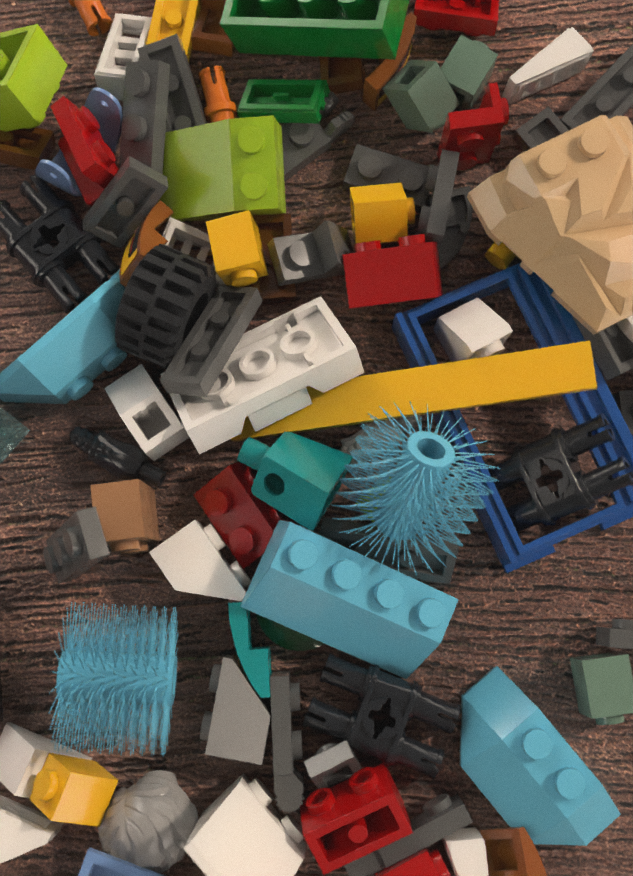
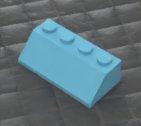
M278 520L240 606L407 679L441 644L459 599L401 572L398 574V571L383 564L381 566V563L297 524Z

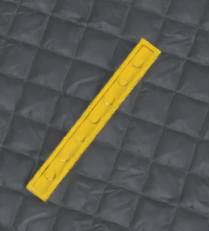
M589 340L357 376L324 393L307 386L306 388L313 404L256 432L248 416H246L241 434L232 438L231 441H243L248 437L257 439L278 436L284 432L299 433L374 422L371 418L372 416L381 421L389 420L380 407L396 419L403 418L400 411L405 417L415 416L412 407L414 412L416 409L417 415L427 414V404L428 414L443 412L444 409L445 411L597 390L591 342Z

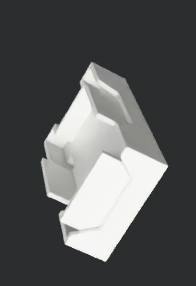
M320 296L244 333L207 397L169 394L186 432L198 453L201 454L240 435L246 416H248L256 432L313 404L307 391V386L324 393L365 372L357 347Z

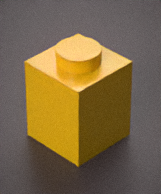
M401 182L349 187L351 225L355 243L380 240L381 243L398 241V237L408 236V224L415 223V205L413 197L406 196Z
M249 210L206 221L216 273L226 286H249L256 283L259 277L268 275L259 229Z
M48 753L42 770L35 777L33 791L29 800L50 821L100 827L119 780L96 761Z

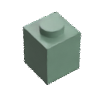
M460 35L441 66L443 74L460 103L454 109L456 111L471 110L492 75L498 54L491 51L483 42L472 41L463 35Z
M410 60L383 88L405 127L410 130L432 133L445 124L448 112H452L460 104L437 61Z
M613 651L570 657L579 713L595 719L597 725H612L624 722V714L633 713V676L629 654Z

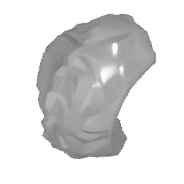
M164 770L150 771L144 774L131 787H122L113 793L100 827H98L99 841L105 853L161 874L180 861L186 853L183 848L198 821L197 809L179 786L174 773Z

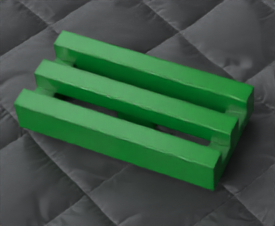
M249 79L238 106L237 114L239 118L273 115L278 123L319 124L321 120L319 110H324L326 105L324 97L329 96L330 89L327 80Z

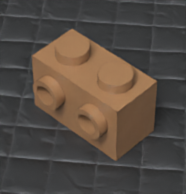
M139 479L90 485L92 507L96 506L107 546L111 547V553L121 552V555L147 552L148 543L160 542L155 491L152 487Z

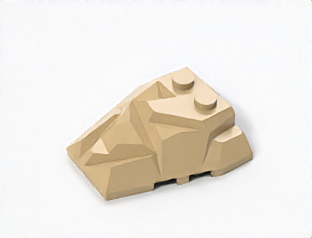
M600 115L531 148L512 159L505 170L490 176L468 193L467 198L487 235L498 246L503 242L522 260L519 266L529 275L535 272L553 289L551 296L593 335L633 316V125L627 116H614L608 119L606 115Z

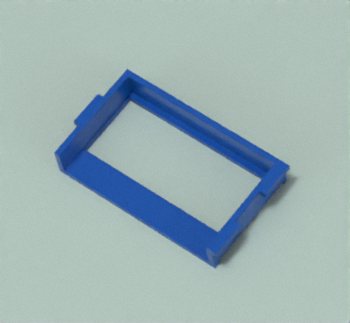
M521 263L445 293L403 313L399 312L395 314L391 327L410 368L438 364L420 324L444 315L477 297L481 299L509 287L539 348L583 342L585 339L571 313L551 296L553 289L535 272L529 275L519 266ZM593 357L597 390L563 394L562 397L576 425L588 421L600 413L605 415L610 424L593 431L592 435L612 428L615 441L603 444L589 452L597 468L617 460L618 457L624 456L630 467L612 475L613 478H617L633 471V436ZM460 409L445 411L439 426L440 434L445 428L444 436L458 421L444 438L447 439L452 434L447 440L450 441L459 433H461L459 436L467 433L450 443L452 447L456 444L460 446L469 442L468 444L474 443L475 441L469 432ZM443 412L433 413L436 425L437 423L439 425ZM476 444L469 445L454 451L462 453H480ZM455 454V456L474 455V454ZM482 456L465 458V460L485 464ZM462 460L455 461L457 463L485 466ZM473 469L491 477L488 469ZM465 470V471H467V472H470V473H473V474H476V475H479V476H482V477L491 479V478H489V477H486V476L481 475V474H479V473H476V472H474V471ZM465 473L466 475L471 476V477H475V478H479V479H484V478H481V477H477V476H474V475ZM472 482L483 489L471 483H466L484 492L489 491L488 489L493 491L491 495L479 496L483 500L482 502L485 503V508H477L476 511L505 573H509L556 552L553 544L598 524L601 530H605L633 517V485H629L610 493L615 503L614 505L523 545L494 482H479L483 486ZM469 487V488L472 489V490L481 492V491L476 490V489H474V488H472V487Z

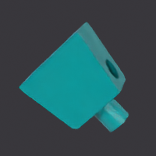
M284 432L271 447L248 437L237 457L238 462L257 471L251 487L252 494L311 531L315 529L337 494L334 491L339 492L342 485L340 478H345L348 471L344 465H350L353 459L347 453L292 432Z

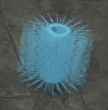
M428 404L427 427L425 431H422L421 418L419 424L416 409L414 412L412 407L419 432L414 430L400 411L409 432L391 415H387L395 429L381 420H377L397 432L399 437L384 427L392 435L387 433L379 425L378 421H376V424L381 431L374 430L383 433L385 437L372 430L370 431L389 442L380 439L374 434L370 435L368 430H366V433L370 438L358 435L355 438L357 439L356 441L360 440L358 439L360 437L371 439L373 441H366L375 443L377 446L370 443L367 444L379 450L362 443L365 446L351 454L359 464L344 465L354 478H340V481L347 487L350 485L355 486L353 484H356L365 489L355 486L364 491L356 488L352 489L354 492L334 491V493L359 504L332 506L367 514L357 517L332 519L374 520L375 522L363 527L347 530L353 532L361 529L358 531L360 532L367 527L372 526L370 528L372 529L374 526H377L378 529L359 540L361 541L369 537L363 542L365 543L381 531L377 537L383 533L382 537L371 550L383 538L381 548L387 537H390L382 563L385 555L388 554L391 543L394 539L396 540L392 565L397 544L398 574L401 540H404V561L406 545L410 569L411 559L416 575L417 573L407 546V540L409 539L411 540V548L413 543L416 553L417 551L419 552L422 562L424 560L427 568L429 565L424 559L416 539L445 567L447 566L436 555L429 541L457 558L442 539L461 547L464 546L453 532L471 534L462 521H472L475 518L471 508L478 506L476 505L478 503L482 504L483 500L479 496L484 494L481 493L484 491L466 483H471L483 489L472 482H476L481 486L483 485L479 482H496L465 470H471L489 477L473 469L499 468L465 460V458L496 454L454 452L469 445L487 442L477 441L471 444L467 442L463 445L457 446L458 444L452 447L450 444L452 441L467 434L459 436L461 434L459 433L450 441L447 440L452 434L447 439L444 438L458 421L444 436L445 428L438 435L437 432L443 417L442 414L439 425L437 423L434 433L431 432V418L429 431ZM380 407L383 410V412L387 415L388 413L382 407ZM393 420H394L402 429H404V430L410 435L409 438H408V437L403 433V431L393 422ZM395 439L401 441L403 445L398 443ZM455 454H474L467 456H455ZM361 458H363L372 463L364 461L365 463L361 464L359 461L362 460ZM462 460L485 466L457 463L455 461ZM451 464H457L461 467L452 466ZM465 473H468V474H471V475H474V476H477V477H481V478H484V479H479V478L471 477V476L466 475ZM469 487H472V488H474V489H476V490H479V491H481V492L472 490V489H470ZM356 495L368 496V497H370V498L361 497V496H356ZM463 495H467V496H469L470 498L474 499L475 501H473V500H471V499H469V498H467V497H465V496H463ZM351 496H355V497H359V498H363V499H368L370 502H367V501H364V500H361V499H358V498H354V497H351ZM464 498H466V499H468V500H470V501H472V502H474V503H476V504H473V503H471V502H469V501H467V500H464ZM351 508L364 509V510H372V511H374V512H366V511H361V510H356V509H351ZM447 520H450L455 524H457L456 522H458L460 525L463 524L464 526L458 527ZM437 530L441 531L442 533H444V534L447 535L448 537H446V536H444L443 534L437 532ZM416 534H418V536L424 541V543L416 536ZM429 534H432L438 541H436ZM426 535H428L431 539H433V540H434L435 542H437L439 545H437L436 543H434L433 541H431L430 539H428V538L426 537Z
M71 602L69 639L67 607L66 641L63 618L64 651L59 634L62 654L59 659L55 651L59 665L57 672L51 671L57 674L56 686L51 690L52 692L56 688L57 696L49 713L58 699L49 729L51 730L58 709L52 742L59 717L54 750L56 749L60 723L58 752L62 736L63 749L65 725V742L67 741L70 722L67 752L71 731L70 752L72 750L75 724L74 746L78 728L76 751L81 727L80 753L84 722L83 750L85 732L86 749L90 729L88 753L91 733L92 753L94 732L95 747L97 736L99 737L98 752L102 729L100 754L103 730V751L106 736L108 749L111 732L109 754L112 734L113 754L114 735L116 748L118 728L117 745L120 734L119 751L122 737V755L123 738L125 752L127 725V744L130 731L128 746L129 750L131 741L130 755L132 742L133 754L134 743L136 749L138 734V746L141 738L140 754L142 746L143 756V747L144 753L146 747V732L147 745L151 735L149 751H151V756L152 752L154 755L155 739L157 750L158 732V740L161 733V755L163 749L164 756V746L166 754V739L168 746V729L170 734V708L172 719V706L175 699L177 682L176 607L175 612L173 607V617L171 612V625L169 623L168 627V615L166 619L165 606L164 613L162 609L160 634V616L158 619L159 632L156 628V606L155 612L153 606L152 626L150 611L149 632L148 615L146 621L147 607L144 621V605L143 622L141 608V623L139 627L138 616L136 629V605L134 620L132 605L130 634V611L126 621L127 606L125 620L123 607L122 629V607L119 620L117 609L115 621L116 604L113 627V604L111 623L109 609L107 624L106 605L103 627L104 603L102 625L100 606L99 622L97 609L94 627L95 608L92 625V603L90 627V611L88 608V619L85 628L86 612L83 625V602L80 631V605L78 607L79 623L77 627L78 610L76 615L75 606L71 625ZM74 616H75V627H74V632H73Z

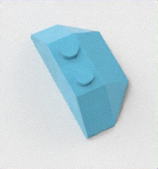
M120 270L0 373V399L2 401L67 404L71 399L75 401L85 396L93 387L94 383L92 381L104 370L111 371L124 361L127 353L119 349L115 342L116 316L125 287L120 284Z
M498 666L493 667L462 694L460 766L510 827H525L534 844L587 846L621 815L601 782L541 710Z

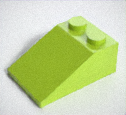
M38 24L0 33V131L32 129L39 126L46 117L45 112L54 94L58 91L60 81L68 66Z
M273 115L226 119L165 133L162 175L167 177L168 189L158 202L161 200L174 211L171 218L180 222L213 220L248 210L251 215L286 214L282 127Z

